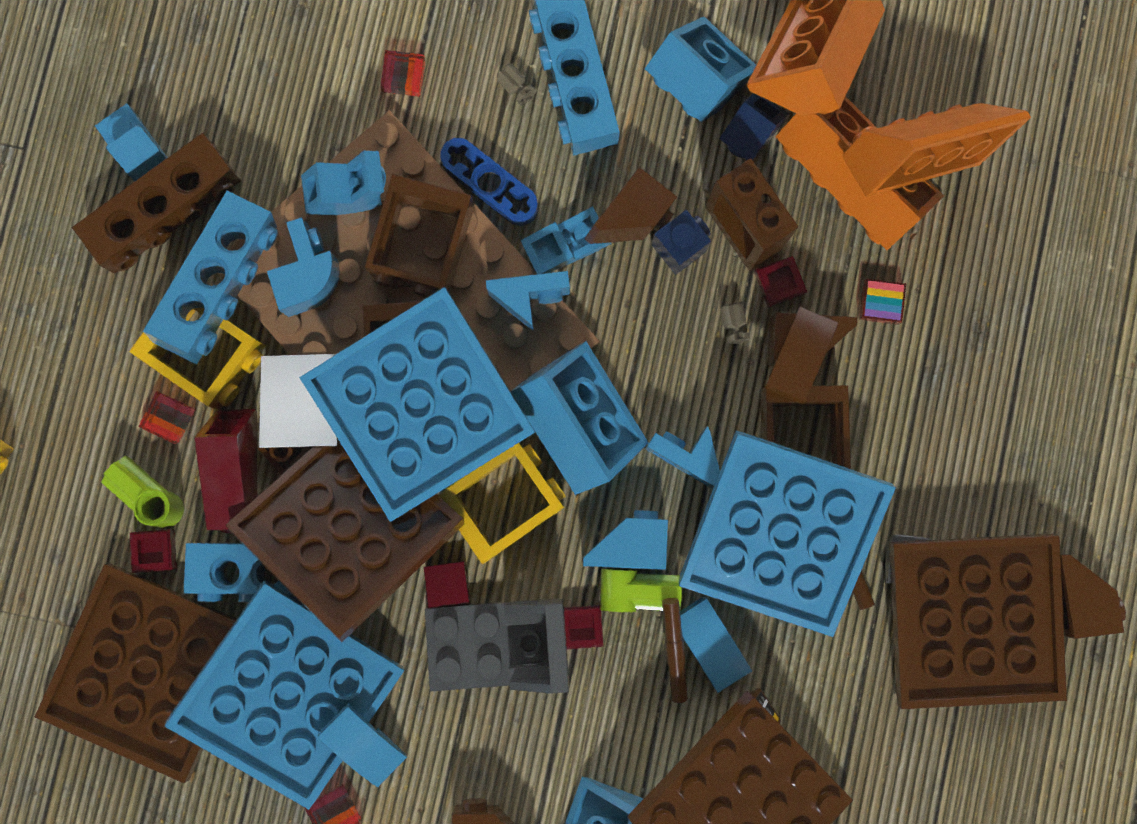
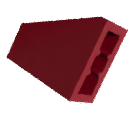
M256 409L216 410L194 437L207 530H221L223 533L232 534L226 527V524L258 496Z

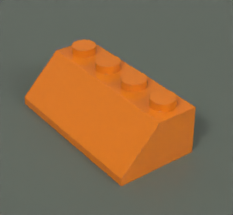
M791 0L746 84L749 91L801 116L816 113L828 114L836 109H840L885 11L882 1Z
M846 96L840 109H836L831 113H816L806 116L795 114L775 136L782 144L784 152L790 158L798 160L810 172V177L814 183L822 188H826L837 199L840 209L847 215L853 216L865 228L867 236L874 243L882 245L886 250L891 248L944 197L930 180L868 197L865 196L842 155L854 143L853 137L859 131L874 124Z
M984 103L965 107L958 104L945 112L934 114L933 111H929L916 119L906 121L904 118L890 123L888 126L876 128L874 125L868 126L853 137L854 143L842 157L863 193L868 197L979 166L1020 129L1031 116L1026 110Z

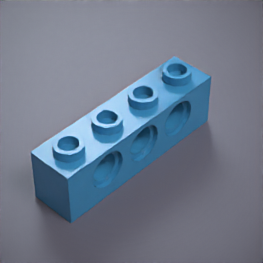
M534 0L535 9L529 10V17L533 33H541L544 46L538 47L543 70L550 69L554 83L548 84L553 108L558 106L561 108L563 120L558 121V128L563 145L570 143L573 156L618 145L620 131L585 0ZM560 29H566L572 33L566 39H559L553 34ZM575 65L580 67L582 72L577 76H568L563 72V69L567 66ZM578 102H586L593 109L586 114H579L572 107Z
M226 191L143 330L154 344L195 364H198L202 355L207 356L212 351L217 340V329L223 319L228 320L233 315L238 303L236 298L243 285L247 286L252 282L258 269L256 262L263 250H270L276 240L278 230L276 229L277 226L271 211ZM233 240H245L244 245L240 249L234 251L227 249V246ZM213 274H225L221 283L214 286L206 284L209 277ZM194 308H204V313L198 320L186 321L189 311Z
M186 543L184 593L198 594L197 601L202 602L223 601V594H239L238 602H249L263 581H267L264 574L265 566L242 543ZM230 561L237 564L240 572L239 578L235 583H230L224 575L225 566ZM279 580L276 584H272L298 600Z

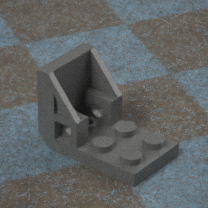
M537 599L425 608L430 692L510 686V690L539 693L569 692L563 599Z

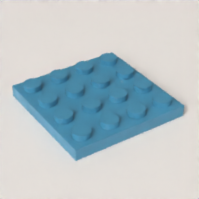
M445 287L299 377L390 522L535 433L530 422Z
M736 430L681 570L679 586L833 637L896 487L890 482Z
M264 580L166 720L165 727L309 810L343 761L317 738L318 733L348 703L363 718L370 722L403 674L404 668L352 634L341 643L301 602Z

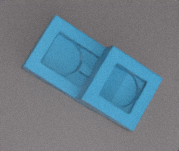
M593 206L560 224L554 222L520 240L537 274L550 273L612 244V242L590 244L585 240V237L599 219Z
M705 596L680 611L682 637L717 693L752 672L736 643Z
M349 703L318 733L317 738L376 787H379L407 758V755L379 728L375 729Z

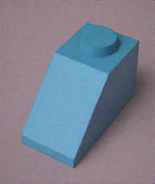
M634 510V518L623 519L583 556V566L666 570L668 520L658 519L659 511Z

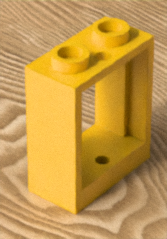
M194 308L189 311L186 321L190 320L195 311L203 315L204 308ZM223 319L219 327L242 343L207 391L163 361L161 358L167 350L154 344L144 332L129 352L206 406L221 410L223 405L227 407L237 397L240 391L238 384L246 373H252L259 366L261 356H263L261 352L266 345L231 321Z
M520 443L514 445L438 494L440 498L463 518L464 525L459 531L482 564L494 558L564 509L560 500L565 498L566 495L553 477L545 481L537 467L543 464L530 443L523 448ZM516 456L549 503V506L492 545L458 495Z

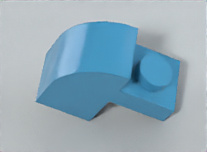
M364 150L348 164L316 162L301 175L305 212L308 215H343L368 211L382 205L381 194L384 192L386 174L380 163L379 151Z
M303 218L286 222L298 261L267 271L278 309L288 317L312 310L325 303L335 291L340 275L338 259L331 251L319 254V252L325 250L317 227L311 229Z

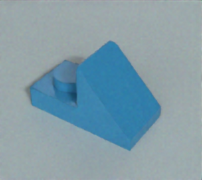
M127 103L95 125L108 144L106 146L108 152L134 182L168 158L133 108Z
M568 271L486 280L489 296L531 330H534L530 299H538L539 304H552L563 301L562 296L570 295Z
M708 426L702 430L690 453L684 450L686 443L669 432L665 431L663 436L657 433L653 435L645 450L709 488H714L720 469Z

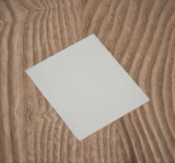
M336 354L261 356L259 448L337 446L336 435L299 378Z

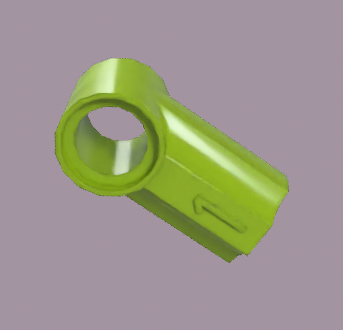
M123 456L120 460L113 462L103 473L104 477L101 483L134 511V515L140 523L148 526L168 528L176 525L181 520L184 513V505L180 497L172 492H168L130 457ZM162 499L165 504V511L157 519L153 509L155 503Z
M601 569L600 610L609 612H636V609L663 611L662 601L667 598L679 599V605H681L682 587L679 586L680 575L638 573V570Z

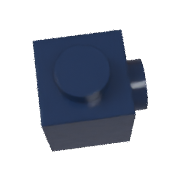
M753 93L743 102L719 139L727 145V148L733 155L745 158L746 160L750 158L754 160L767 146L789 113L776 103Z
M686 209L654 234L651 245L672 272L677 275L707 252L711 243V239L708 237L711 235V232L699 216L696 215L693 218Z

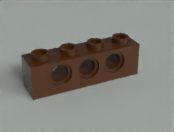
M201 133L75 224L72 229L99 266L115 274L117 271H125L135 265L138 261V256L150 247L156 248L164 244L170 238V233L182 224H190L202 215L205 207L214 201H221L226 191L233 193L235 186L241 180L217 147L204 133ZM199 176L200 181L197 187L186 191L187 182L191 178ZM161 200H167L165 210L154 215L156 204ZM134 223L132 234L122 238L124 227Z

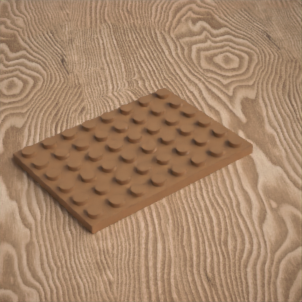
M390 110L328 162L348 164L364 150L379 151L380 163L386 174L384 192L381 194L382 205L368 211L343 215H308L305 212L303 187L300 186L271 212L277 226L276 229L278 230L276 240L270 250H263L256 262L258 269L254 279L249 285H243L237 296L289 355L338 354L364 337L363 305L416 302L426 299L414 294L413 287L398 284L397 289L378 285L373 282L375 277L371 276L365 269L391 176L394 174L461 193L465 192ZM403 203L385 265L439 280L457 217ZM474 203L475 207L449 294L508 389L512 391L533 373L579 344L587 341L591 350H593L600 341L564 301L552 304H539L538 299H530L534 330H531L489 296L486 280L536 275L537 273ZM303 218L311 229L317 227L325 250L319 252V254L331 251L338 259L340 275L335 291L325 303L312 310L288 317L278 309L267 271L298 261L286 222ZM239 239L228 250L240 249L244 245L245 240ZM218 273L220 277L224 279L225 274Z

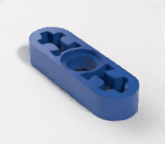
M453 138L443 145L440 158L445 171L507 221L517 226H524L536 218L538 213L536 195L522 182L466 139ZM463 151H466L465 156L468 163L475 168L470 179L466 178L470 175V171L464 164L458 162L455 166L452 165L451 153L461 154ZM487 172L497 174L501 179L500 186L492 192L483 191L478 186L479 178ZM508 185L512 186L509 189V193L516 201L520 202L524 198L528 199L527 208L529 211L527 213L521 210L516 214L512 213L514 210L512 202L503 197ZM503 197L502 202L498 203L497 200Z

